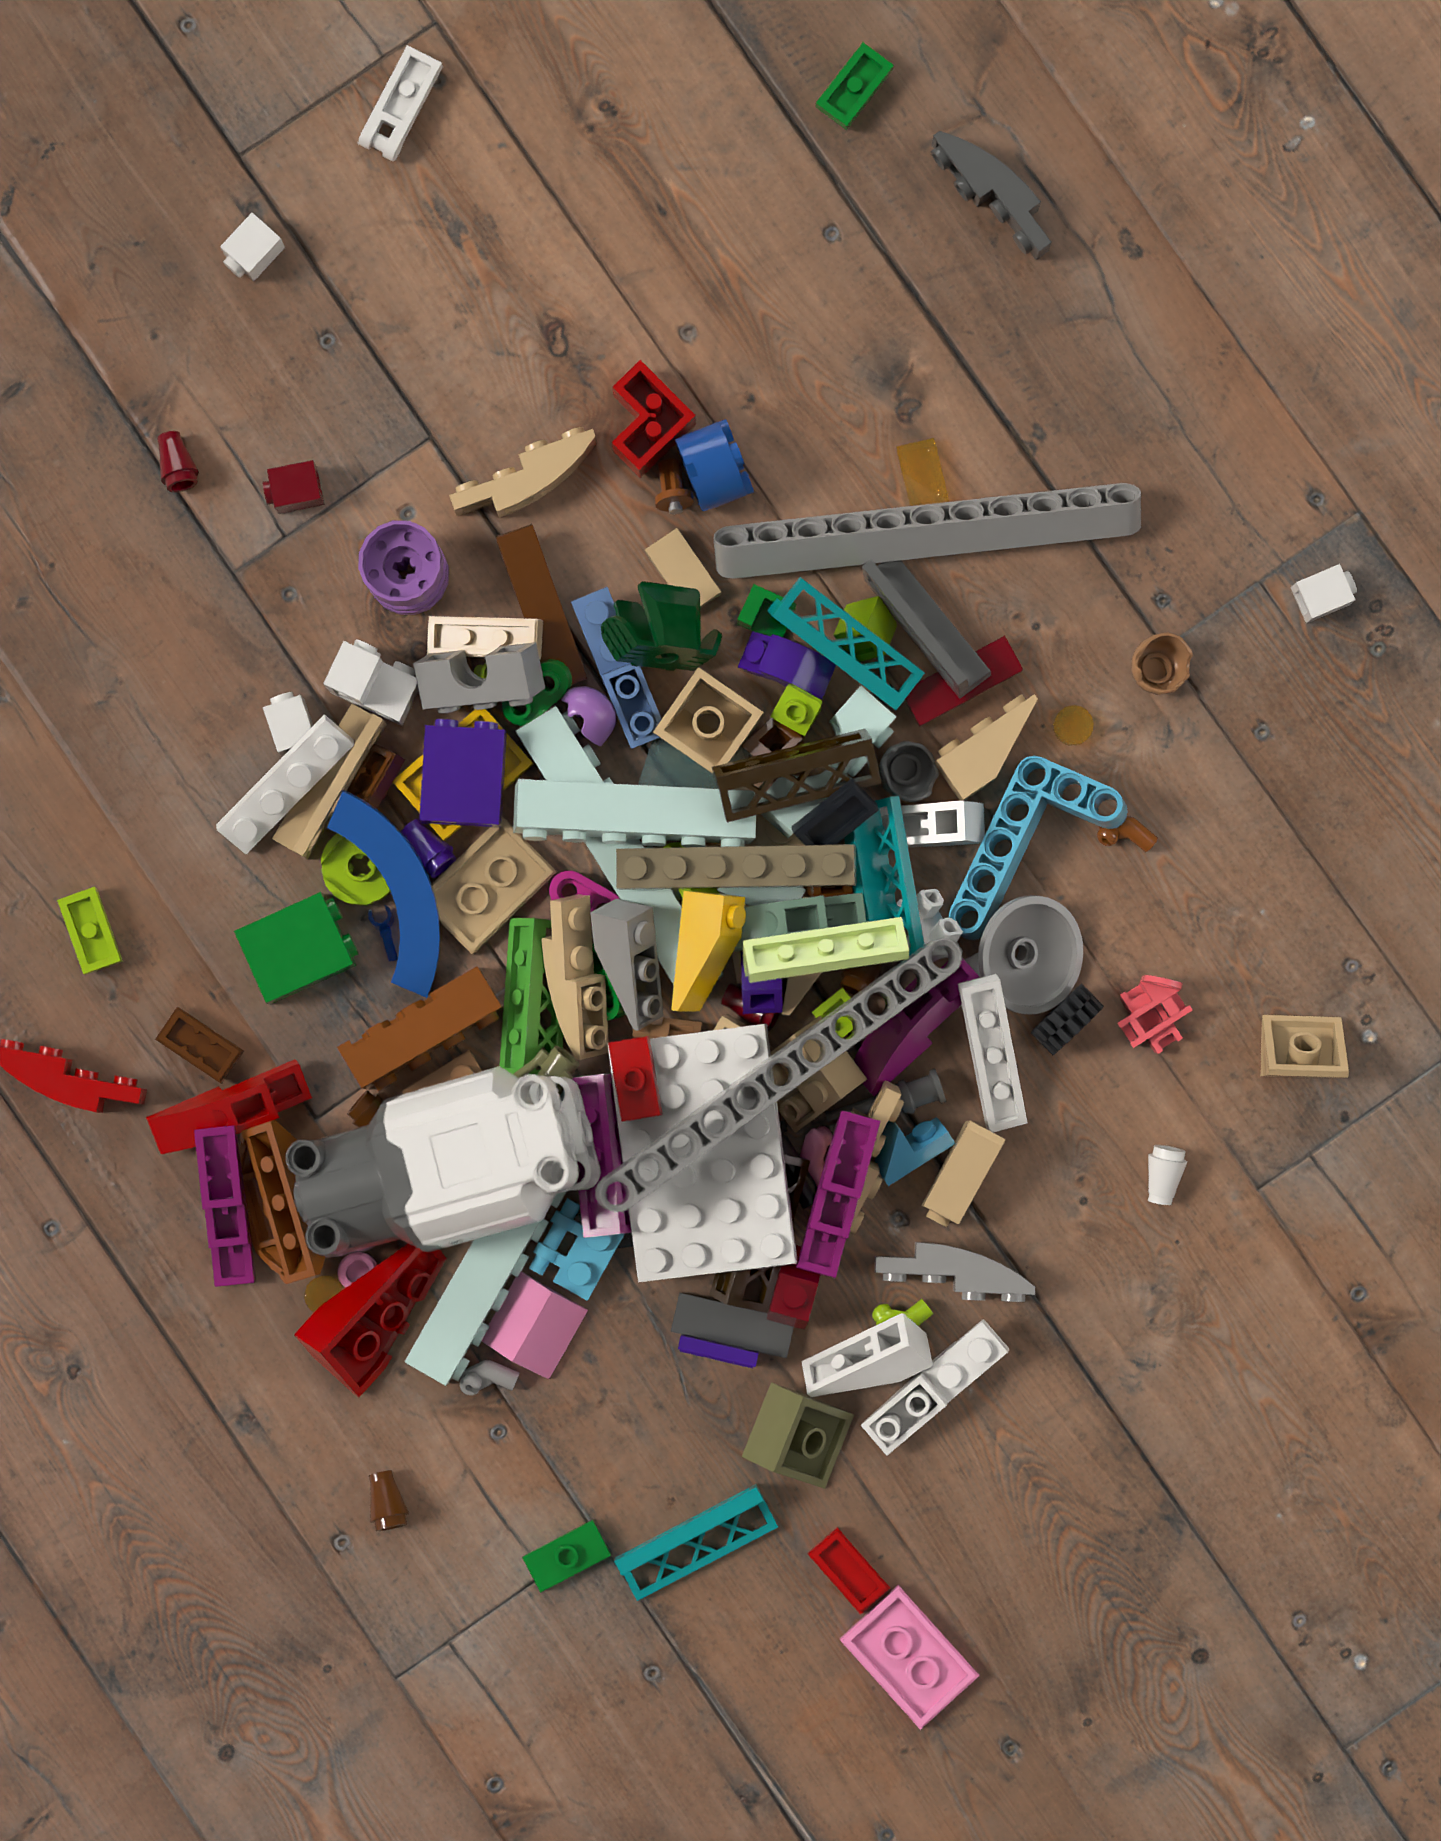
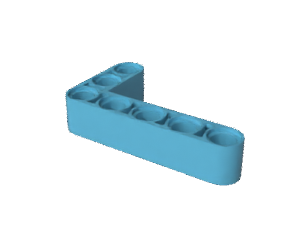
M1029 756L1023 759L1014 772L951 906L949 918L957 921L963 931L961 936L968 940H976L982 937L989 920L998 911L1047 804L1102 828L1113 829L1123 824L1128 813L1127 805L1119 792L1112 787L1042 757ZM1035 769L1045 770L1046 775L1042 783L1034 786L1027 784L1030 772ZM1072 784L1081 786L1082 790L1078 798L1072 801L1063 799V791L1067 786ZM1111 799L1117 802V809L1112 815L1100 816L1098 814V808L1103 801ZM1020 804L1028 805L1029 812L1026 818L1021 821L1011 820V811L1015 806ZM1001 840L1012 841V848L1009 854L1003 857L994 855V848ZM986 875L995 877V885L992 890L985 893L978 892L977 884L982 877ZM972 910L977 911L978 921L975 926L967 929L962 928L960 921L964 913Z

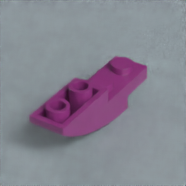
M963 958L955 972L867 1035L856 1054L854 1062L867 1078L863 1085L873 1096L879 1093L885 1080L891 1082L933 1044L927 1036L962 1005L958 984L981 978ZM948 961L940 969H943ZM917 978L904 990L907 992L913 991L917 984Z

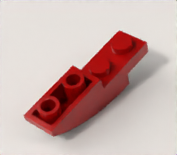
M6 1039L0 1040V1067L24 1085L50 1099L96 1113H103L105 1098L145 1104L147 1089L137 1087L138 1079L115 1075L113 1083L98 1080L99 1072L77 1068L75 1069L74 1076H72L70 1072L73 1060L62 1058L63 1050L40 1046L39 1052L34 1053L23 1051L24 1043Z
M294 1059L224 1090L218 1086L145 1118L159 1153L166 1154L196 1147L194 1134L196 1129L235 1125L236 1134H239L243 1130L279 1118L278 1112L309 1100L312 1096L299 1062Z

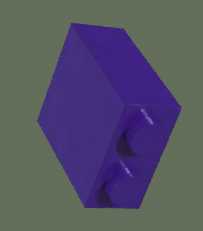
M435 719V726L425 725L419 817L421 823L501 828L506 731L498 729V723L488 721H476L474 728L458 727L459 721L451 719Z

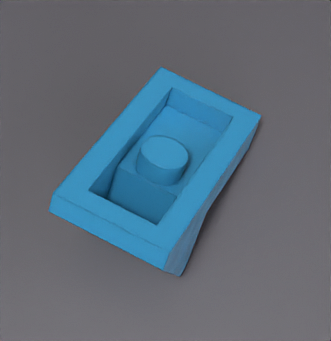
M937 1117L931 1121L918 1124L912 1130V1133L904 1136L895 1122L893 1123L888 1120L882 1134L886 1136L880 1153L875 1158V1163H878L879 1174L889 1186L953 1146L955 1142Z

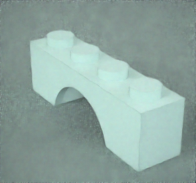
M860 686L833 716L830 723L835 735L865 728L872 738L873 744L879 749L894 732L889 725L896 716L865 688ZM863 756L851 759L843 773H848L854 777L867 763V758ZM839 763L832 764L831 766L837 768ZM826 770L818 775L807 777L804 782L815 789L824 787L833 773ZM780 777L766 792L775 798L787 796L794 783L784 777ZM800 787L797 793L804 792L806 790ZM762 797L758 803L768 800ZM826 798L774 810L761 815L785 837L789 838L793 834L791 826Z

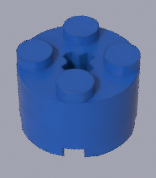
M726 419L675 439L702 512L754 493L747 471L739 472L744 470V461L737 443L728 444L734 441Z

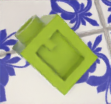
M788 684L770 717L805 736L821 711L822 701L801 688Z

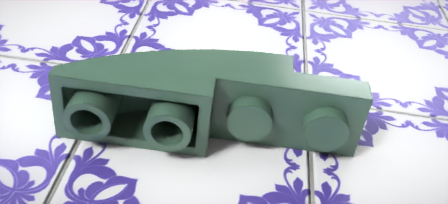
M856 893L831 897L816 896L744 907L746 919L742 927L741 938L733 952L743 951V940L866 922L863 894Z

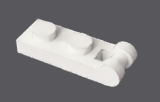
M407 45L359 137L358 144L369 150L373 147L383 152V157L394 162L443 68L442 62ZM383 123L394 128L390 138L379 133Z

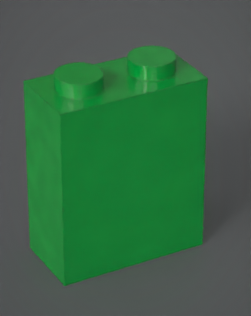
M322 892L316 893L234 931L267 1004H274L357 966L353 957L359 955V952L350 933L343 935L337 921L343 919L333 897L326 899L325 894Z

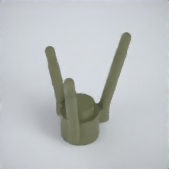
M555 1045L550 1053L541 1049L534 1059L513 1073V1075L521 1078L540 1066L539 1075L546 1077L560 1076L572 1079V1074L580 1064L569 1052ZM558 1083L556 1087L560 1097L564 1089Z

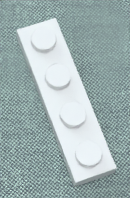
M324 714L216 824L217 831L243 853L247 854L354 746V740Z
M993 974L959 983L958 988L986 1129L991 1132H997L1026 1124L1028 1122L1000 978Z

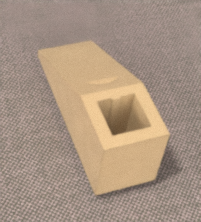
M1022 694L1003 707L1006 714L993 722L990 716L970 729L974 735L961 744L956 738L938 751L941 758L935 764L959 801L967 800L995 780L1038 700L1035 694L1027 700Z

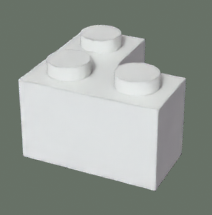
M356 639L354 645L343 641L323 683L331 694L403 726L419 691L417 679L414 677L415 670L398 661H395L393 667L384 663L380 658L381 654L377 652L378 649L363 641Z

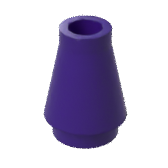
M418 819L411 821L401 830L400 833L410 842L420 857L426 872L432 878L443 874L455 862L456 857L452 853L453 847L426 828Z

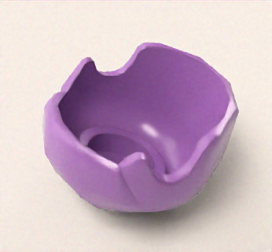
M579 686L569 689L561 699L562 702L568 704V716H582L584 719L582 734L594 744L602 746L616 725V711L612 702L605 694L594 688Z

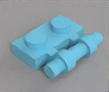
M567 1198L560 1212L556 1210L550 1221L553 1222V1225L543 1243L538 1242L533 1253L536 1256L529 1269L543 1276L550 1262L557 1265L560 1269L553 1282L588 1301L625 1234L583 1238L582 1224L574 1220L580 1205ZM569 1231L578 1237L566 1256L558 1252L557 1249L566 1232Z

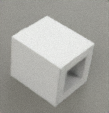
M251 213L220 248L227 257L223 263L236 276L241 278L246 274L252 281H255L281 253L285 246L276 233L255 214Z
M1340 564L1300 580L1291 587L1306 624L1349 606L1355 601L1353 594L1357 592L1350 572H1343Z
M293 692L277 695L270 699L271 705L263 707L277 752L281 756H284L313 726L305 699L301 695L294 697Z

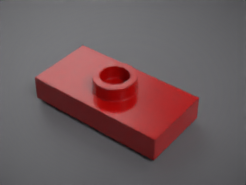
M644 1036L608 1043L621 1122L663 1115L650 1037Z

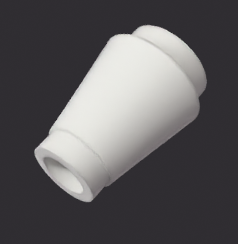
M1154 1145L1153 1153L1148 1154V1201L1161 1205H1172V1199L1175 1196L1188 1162L1184 1160L1185 1150L1165 1145Z

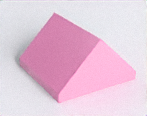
M521 1272L508 1290L510 1292L500 1310L495 1313L489 1323L490 1327L482 1342L510 1361L550 1379L588 1309Z

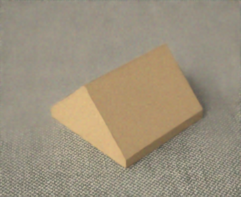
M1262 1015L1260 1076L1348 1078L1349 1067L1341 1017Z

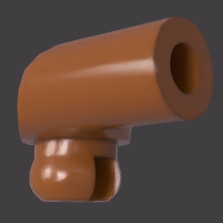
M1127 816L1123 824L1117 828L1106 829L1099 826L1100 830L1097 832L1099 842L1105 846H1112V844L1117 843L1118 839L1129 838L1144 852H1148L1158 840L1157 836L1131 816Z

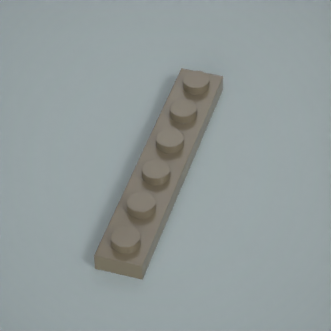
M806 845L616 849V886L619 890L856 886V846Z

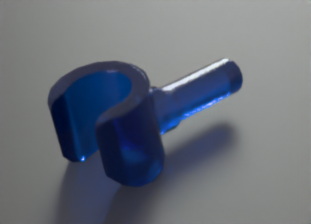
M384 905L388 915L384 922H375L372 909L369 910L368 919L372 926L379 930L388 960L391 962L398 960L391 931L394 916L390 908Z

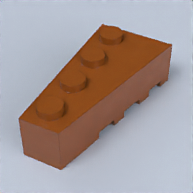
M478 966L429 994L430 997L428 999H420L403 1008L395 1015V1019L379 1022L367 1029L361 1035L362 1038L351 1044L350 1040L337 1047L362 1089L369 1090L375 1087L377 1092L382 1091L398 1081L395 1075L397 1072L409 1066L411 1071H415L432 1060L429 1055L432 1051L441 1046L444 1047L445 1051H448L466 1040L463 1035L465 1031L477 1025L479 1030H483L500 1019L497 1012L504 1008Z

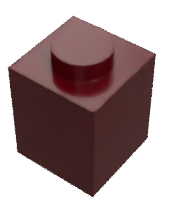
M313 460L267 469L269 481L262 482L267 505L274 504L278 514L325 505L318 468Z

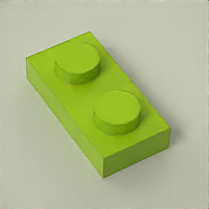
M96 887L57 900L84 975L123 962Z

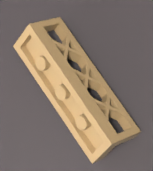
M351 704L339 727L354 740V746L286 814L272 838L274 841L308 860L330 822L342 791H347L374 743H377L387 726L382 718L375 714L371 715L358 706Z

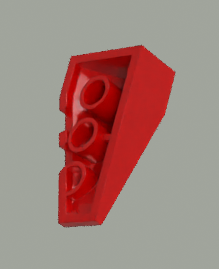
M408 1243L320 1305L296 1331L294 1336L314 1359L359 1398L386 1369L392 1358L388 1354L399 1333L405 1335L410 1326V1323L406 1321L416 1302L425 1299L447 1258L440 1249L425 1252Z

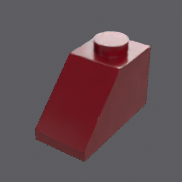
M795 1245L798 1260L801 1246ZM797 1263L781 1265L767 1320L805 1330L810 1318L821 1274L796 1268Z

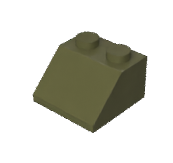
M771 1382L742 1457L774 1473L825 1489L854 1414Z

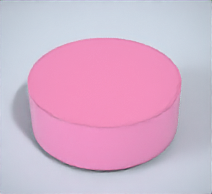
M355 1252L347 1255L342 1259L338 1267V1277L341 1284L346 1288L377 1266V1262L372 1256L364 1252Z

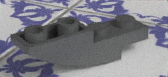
M942 131L933 135L931 155L942 170L948 168L956 178L954 186L965 201L971 199L977 207L991 199L992 203L989 206L993 214L1001 223L1007 221L1014 230L1013 239L1019 249L1025 255L1030 252L1035 260L1046 254L1052 242L1032 217V215L1038 212L1041 201L1027 184L1000 160L980 147Z

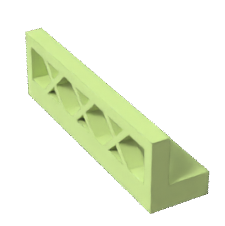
M902 917L743 940V967L745 977L749 976L750 983L909 959V947Z

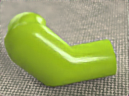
M920 1299L905 1312L892 1310L888 1304H880L873 1310L872 1318L876 1325L904 1313L919 1326L931 1317L933 1312L924 1300Z

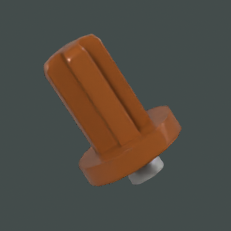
M675 458L662 460L658 464L662 492L655 496V505L658 510L669 511L672 515L680 514L683 512V509L692 506L694 503L693 492L684 489L679 461Z

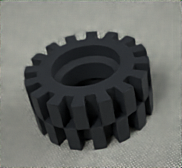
M1081 983L1031 1031V1034L1054 1055L1077 1035L1104 1006Z

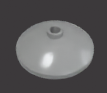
M1037 895L1018 897L999 908L985 927L978 953L981 978L996 974L1000 978L1005 1008L1021 1014H1039L1052 1009L1062 1002L1076 984L1083 962V941L1075 918L1059 902ZM1018 946V948H1019V953H1018L1017 957L1015 958V950H1016V947Z

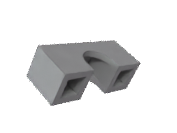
M536 642L499 646L485 656L487 678H481L470 670L465 650L426 655L413 663L422 708H438V713H449L461 709V705L473 704L475 710L494 707L500 701H509L510 706L531 703L533 701L532 697L545 689Z

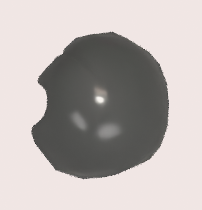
M903 741L888 748L882 756L878 769L883 789L892 797L899 796L900 800L906 802H916L929 797L933 793V785L939 776L932 753L922 744Z

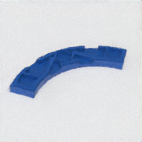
M343 790L327 828L354 843L369 857L384 877L396 905L400 929L399 955L391 983L427 998L435 977L440 948L439 912L430 878L410 842L386 819L387 817L364 800Z

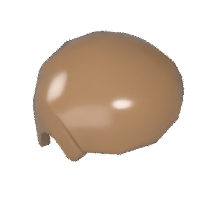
M1172 633L1151 635L1138 645L1132 656L1131 668L1136 684L1143 691L1155 695L1175 692L1190 676L1189 668L1190 660L1193 657L1192 650L1182 637Z

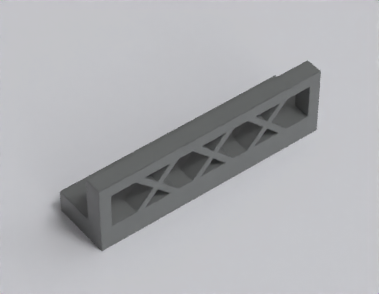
M871 559L862 566L865 582L876 596H880L889 612L959 699L991 676L990 669L901 560L882 562L876 566Z

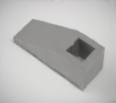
M616 898L591 912L594 949L633 1030L638 1031L663 1017L653 907Z

